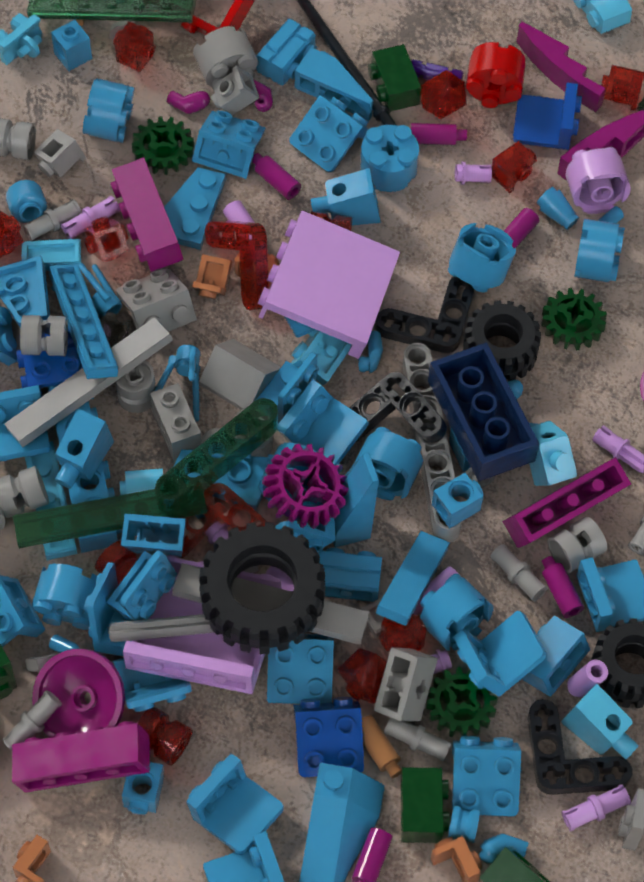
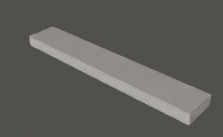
M155 318L151 319L111 348L118 366V377L87 379L82 368L4 423V425L22 447L26 446L172 342L173 339L170 333Z
M181 564L172 590V596L202 603L199 589V567ZM238 577L235 578L231 587L234 599L242 606L255 611L276 609L285 604L293 595L291 591ZM324 600L322 615L317 617V625L312 632L361 645L370 612Z

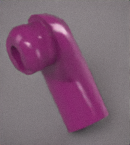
M254 80L259 99L254 101V104L259 111L266 112L273 105L272 91L266 85Z
M172 90L166 102L187 114H192L206 108L210 103V96L205 91H197L183 96Z

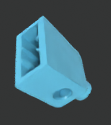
M551 421L531 426L539 442L536 460L529 463L534 485L549 486L577 477L568 435Z
M597 683L561 721L565 727L600 755H603L612 747L626 760L639 746L625 733L633 724L632 719Z

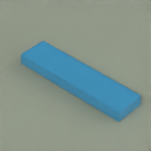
M420 531L381 599L376 614L406 626L443 560L450 542Z

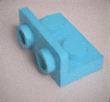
M314 330L308 333L310 336L305 343L302 341L291 354L294 357L291 364L299 367L311 352L317 354V367H319L317 381L324 385L330 380L349 352L351 344L321 331Z

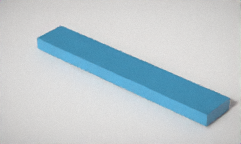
M79 264L49 266V277L63 315L67 316L68 328L86 378L118 377L116 360L82 272L78 267Z

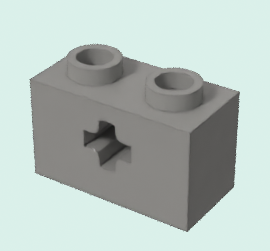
M179 383L151 392V410L173 461L177 460L182 449L202 451L201 432Z
M391 647L374 711L399 721H421L438 658L411 648Z

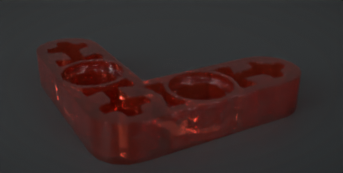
M228 220L208 222L205 227V239L210 247L239 250L241 298L244 307L249 311L262 309L263 306L257 303L264 287L269 289V281H267V235L265 228L262 224Z
M223 483L212 484L180 516V518L186 519L185 529L194 536L191 540L187 535L184 537L181 559L190 553L206 536L209 527L217 521L222 520L230 529L238 527L239 531L245 530L246 526L239 527L233 523V517L239 511H246L250 514L251 519L249 523H261L256 527H265V522L267 521L227 485ZM215 492L219 495L225 492L224 498L232 506L227 516L223 515L227 512L224 505L220 502H217L215 505L213 504L214 499L212 495ZM196 513H201L206 517V524L201 529H193L189 526L190 517Z

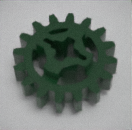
M159 116L158 122L154 123L151 119H147L148 126L139 125V133H133L132 153L135 155V161L145 158L148 168L152 167L153 174H156L159 169H163L164 175H168V169L170 168L178 172L179 164L187 166L188 158H193L194 137H191L190 128L184 129L183 121L174 124L173 117H170L166 122L163 121L162 116ZM179 140H180V142L182 143L181 148L178 147V141H179ZM145 143L148 144V150H147V151H146V149L144 148Z
M568 288L566 295L560 290L557 291L556 298L549 297L547 306L543 307L541 326L546 327L545 336L554 335L553 344L562 341L564 342V349H567L570 344H574L575 349L579 350L582 343L588 348L591 347L592 341H599L601 333L605 331L607 312L602 311L603 303H594V294L588 297L584 296V289H580L578 294H574L572 288ZM574 315H577L576 319L574 320V323L572 324L571 321Z
M457 667L455 675L445 670L444 680L435 677L433 681L434 687H430L428 692L430 699L426 701V709L432 710L429 716L430 721L439 720L437 729L441 731L445 727L449 728L450 737H453L456 731H460L461 736H467V732L470 730L477 736L480 733V725L488 728L490 725L489 718H494L496 714V708L493 706L497 704V696L491 695L492 692L486 688H478L469 677L471 670L467 674H463L461 667ZM478 695L482 698L483 709L480 708L481 704L476 701ZM440 697H443V702L447 704L445 711L441 707Z

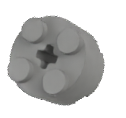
M234 26L222 27L204 36L206 41L201 46H199V43L195 45L193 49L194 57L207 85L211 86L213 91V84L233 72L232 67L235 65L254 78L255 74L253 71L258 65V59L244 29L240 28V31H236Z

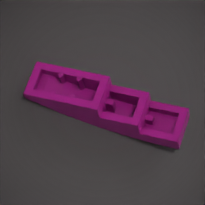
M522 21L519 24L516 42L531 62L564 92L567 82L578 84L577 95L582 96L581 104L597 112L602 106L606 88L586 78L587 67L568 57L569 47Z
M644 110L614 121L581 140L560 157L557 174L567 180L566 169L572 161L573 154L579 150L589 151L613 147L622 158L644 138Z

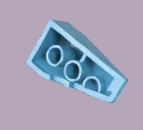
M369 453L362 454L345 475L347 478L342 485L349 488V490L343 496L346 499V504L343 508L339 509V515L334 518L336 541L333 544L335 548L371 538L379 479Z
M320 763L299 882H345L352 865L363 849L370 828H374L379 820L384 784L354 768Z

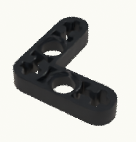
M453 276L448 283L438 320L386 308L378 313L375 329L380 332L381 337L409 345L422 343L429 350L441 353L454 352L460 344L475 289H473L472 285ZM460 286H464L465 289L461 300L457 299V290ZM456 308L462 312V316L453 319L447 316L446 311ZM388 320L393 321L390 327L385 326ZM402 323H405L404 332L400 331L402 328ZM416 325L422 326L426 333L422 336H415L410 332V328ZM431 330H435L433 339L430 338ZM445 334L451 335L448 342L443 341Z
M392 372L386 375L349 407L356 413L361 414L369 422V425L357 441L361 440L395 409L402 414L427 442H438L445 436L447 431V425L443 418L400 372ZM397 383L406 394L400 397L392 388L394 384ZM416 400L421 402L417 412L407 413L409 403ZM371 402H380L377 412L374 414L366 413L367 406ZM425 417L435 425L436 428L433 431L429 430L422 420Z
M545 699L537 700L531 705L528 713V727L537 787L542 792L550 795L610 791L621 784L624 788L628 785L633 769L628 760H625L623 757L613 756L565 760L559 712L556 705ZM539 710H544L546 715H551L548 716L547 730L541 731V717L537 716ZM549 739L556 745V751L552 754H545L539 750L538 743L541 740ZM598 767H602L601 774H604L603 782H599L600 771ZM613 767H618L619 772H624L620 780H617L614 774L607 773H611ZM580 768H586L592 772L593 780L589 783H582L576 779L575 771ZM566 769L570 770L568 778L570 784H566L567 777H564ZM548 771L553 772L554 777H562L557 778L555 784H550L549 779H543Z

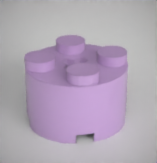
M608 147L589 151L579 150L573 154L572 161L566 169V179L576 207H581L583 212L588 214H600L611 210L614 207L613 204L619 200L623 203L628 198L631 186L622 159L615 148Z

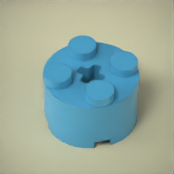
M96 78L92 84L87 102L88 111L84 117L83 134L123 143L127 131L126 121H130L133 111L132 101L135 87Z
M382 125L367 130L361 145L360 170L370 168L375 189L383 192L400 191L406 188L408 183L416 177L419 144L411 129L406 125Z
M584 219L574 277L602 282L616 281L620 256L614 254L615 252L621 253L625 228L619 227V224Z
M477 223L465 225L460 230L449 259L448 272L452 276L458 277L472 285L476 291L488 292L489 288L500 286L504 282L515 256L516 248L513 249L512 238L501 229L487 224L485 228H475Z
M378 427L375 432L366 438L353 465L362 454L369 453L379 479L377 497L384 500H393L395 496H401V499L408 495L423 465V457L420 453L422 447L416 440L406 439L392 433L385 427Z
M49 564L47 570L43 567L32 602L33 609L43 615L42 621L47 624L60 626L63 621L72 623L78 629L88 630L90 622L88 614L85 613L84 606L87 596L91 595L95 588L97 575L92 573L90 579L82 575V568L66 564Z
M456 573L450 576L445 585L436 592L430 591L422 598L420 605L423 607V610L420 614L419 622L447 651H450V647L456 651L459 650V647L453 636L464 629L477 637L482 631L478 626L483 619L489 622L493 613V605L469 581Z

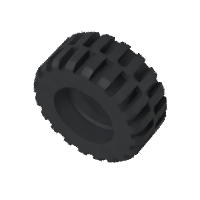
M256 522L246 523L245 530L239 531L238 527L229 530L228 539L225 540L223 537H219L213 543L214 551L206 553L203 559L204 567L200 568L199 575L202 610L205 619L210 621V628L216 635L222 634L223 641L231 647L238 643L240 644V651L250 653L252 648H259L260 654H270L269 648L277 647L278 651L281 652L289 649V642L292 640L295 644L300 643L305 639V632H312L317 625V617L322 615L324 608L325 570L323 564H320V555L313 547L309 548V540L302 534L298 535L297 538L293 536L294 529L285 525L282 530L276 529L274 522H265V527H256ZM253 566H273L284 571L292 579L294 584L293 595L285 604L269 611L251 610L242 606L234 599L231 587L235 578L241 572Z

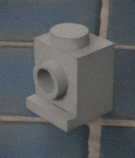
M237 65L232 67L233 72L213 84L215 93L211 95L215 106L220 110H225L232 116L259 99L253 77Z
M59 129L33 152L40 162L38 164L39 169L48 177L55 174L61 178L78 160L83 162L86 159L76 140Z

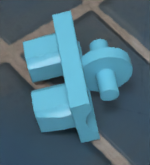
M18 13L10 22L11 29L13 30L10 34L3 29L0 30V58L4 64L8 65L18 56L23 58L27 54L35 58L40 54L38 44L42 42L41 37L43 34L39 28V22L41 21L37 15L33 14L28 18Z

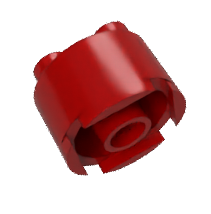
M488 42L474 48L469 60L466 89L470 95L481 101L482 106L486 108H495L497 105L519 100L522 96L526 58L518 48L509 44L508 48L499 47V42Z

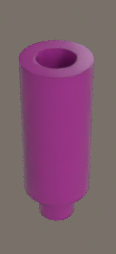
M411 123L410 126L418 144L456 145V141H467V129H457L456 124Z
M259 153L254 154L252 163L256 165L255 172L287 200L293 199L299 193L301 184L270 156L263 157Z
M524 208L504 229V232L513 240V249L517 248L540 222L538 215L530 208Z
M553 556L544 558L541 561L545 568L542 575L563 617L571 618L581 613L585 607L563 564L556 563Z
M370 828L351 878L354 882L377 881L393 839L391 834L378 828Z

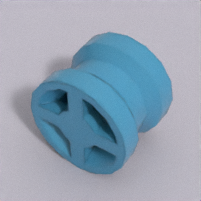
M454 805L448 837L456 839L463 836L467 842L475 843L480 810L473 809L469 812L464 811L460 806Z

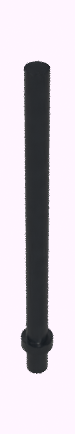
M297 0L337 60L373 100L372 110L374 111V118L377 121H381L383 125H396L390 116L388 106L383 105L310 0Z

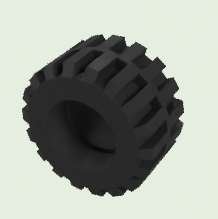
M501 300L494 301V305L489 303L483 304L482 310L477 308L473 312L472 317H469L465 329L463 350L487 342L505 378L508 381L516 380V376L522 379L526 376L527 370H532L537 360L541 340L540 325L538 321H534L535 316L531 311L525 312L526 307L522 305L518 307L513 306L514 302L507 301V304H501ZM493 336H504L513 340L516 345L509 348H500L492 345L487 339Z
M630 618L628 624H625L624 620L616 622L615 627L609 625L605 629L604 635L601 634L597 640L591 660H600L607 666L608 677L600 684V687L615 702H623L622 707L629 708L630 704H635L636 708H642L644 706V674L626 672L618 665L615 658L623 653H634L644 658V621L643 624H639L636 618Z

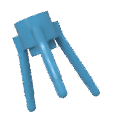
M79 263V269L97 291L93 295L92 301L99 318L102 317L104 320L112 319L122 308L121 300L115 295L96 264L92 265V269L101 285L85 265Z
M181 345L178 347L176 355L169 356L168 365L154 391L164 387L173 368H176L178 374L188 377L192 381L193 416L195 421L198 422L200 411L199 362L201 352L193 345Z

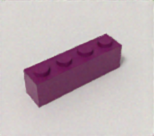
M145 158L111 169L115 181L110 182L115 198L122 197L123 202L118 203L124 220L129 218L131 220V223L127 224L132 241L138 240L140 243L135 246L140 262L147 261L150 272L184 260L178 240Z
M615 457L502 522L517 548H520L631 485V482Z
M121 722L117 727L111 728L91 727L86 732L75 734L61 732L56 734L55 737L46 739L32 737L25 739L22 743L12 744V782L25 793L150 773L149 734L135 722Z

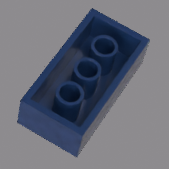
M487 342L430 362L428 382L478 482L535 462L539 442Z

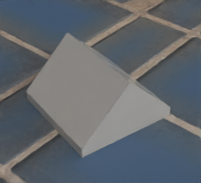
M231 339L215 345L201 375L199 385L242 410L253 407V403L281 367L237 340Z

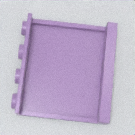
M301 211L297 221L291 219L285 236L290 239L288 243L282 241L276 256L277 259L281 260L279 266L273 264L267 281L272 283L270 289L264 287L257 303L263 306L259 318L263 319L267 309L351 344L348 355L359 359L368 343L400 251Z
M173 555L166 556L177 574L182 563L199 568L204 567V561L193 562ZM243 571L237 576L241 579L282 589L281 579L269 574L259 575ZM172 587L168 593H164L158 600L156 610L149 619L204 614L202 603L172 596ZM215 633L126 640L123 649L126 669L247 694H253L265 655L260 654L259 648H252L250 653L240 651V644L235 643L231 647L223 641L222 634L216 635Z

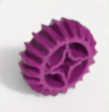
M298 443L294 445L292 450L286 447L281 451V455H274L271 459L272 464H268L265 469L267 476L262 479V484L267 487L263 491V497L272 498L268 503V508L277 507L278 509L276 518L285 515L288 517L286 521L293 523L295 520L302 528L308 523L312 529H315L319 523L323 526L327 525L331 520L330 518H336L339 515V509L343 508L346 504V499L343 496L347 494L349 488L342 485L347 476L339 475L343 469V464L334 465L332 463L335 455H330L328 458L323 455L324 447L314 452L312 443L308 444L304 450ZM294 466L308 467L306 471H299L296 469L292 471L288 468ZM309 478L306 484L308 486V489L304 493V495H302L305 489L302 485L304 484L305 480ZM285 489H287L291 493L292 498L288 495ZM310 501L314 503L320 502L323 505L307 507L303 506V503Z

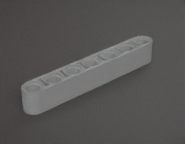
M422 343L410 344L404 351L403 375L415 388L419 386L427 388L426 390H417L443 418L442 408L428 382L430 362H432L431 352ZM417 360V361H420V362H422V363H420V364H415V363H413V362H411V361ZM416 400L409 403L410 414L419 410L421 406L420 401ZM427 417L422 420L429 430L433 431L436 428ZM413 428L415 440L422 447L420 451L423 457L421 474L433 535L445 541L453 542L460 534L462 522L449 529L448 526L441 524L443 519L432 506L434 490L455 478L447 433L441 440L433 444L425 441ZM439 466L443 470L435 471L430 467ZM459 496L454 497L456 501L460 502Z

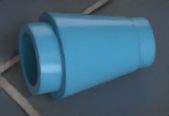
M551 187L537 201V204L540 206L539 210L561 226H564L566 230L570 229L579 220V217L561 190L557 191L554 187Z

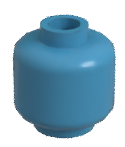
M20 180L9 187L6 193V202L15 220L28 223L44 215L43 212L47 210V201L39 184L32 180Z

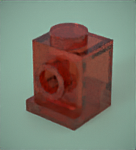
M612 65L609 76L604 75L601 86L606 88L604 99L618 104L631 105L630 110L636 111L644 80V72Z
M517 141L493 158L492 177L510 194L514 191L516 182H522L530 176L532 165L537 162V157L530 148H526L521 142Z

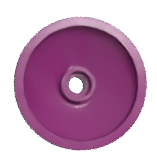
M70 649L58 653L45 663L35 680L32 693L33 706L44 695L46 690L53 693L62 703L43 724V732L49 738L55 737L56 734L61 732L73 734L86 732L91 727H117L122 718L125 707V690L122 678L116 667L106 657L95 651ZM86 693H90L91 695V701L89 704L85 701Z

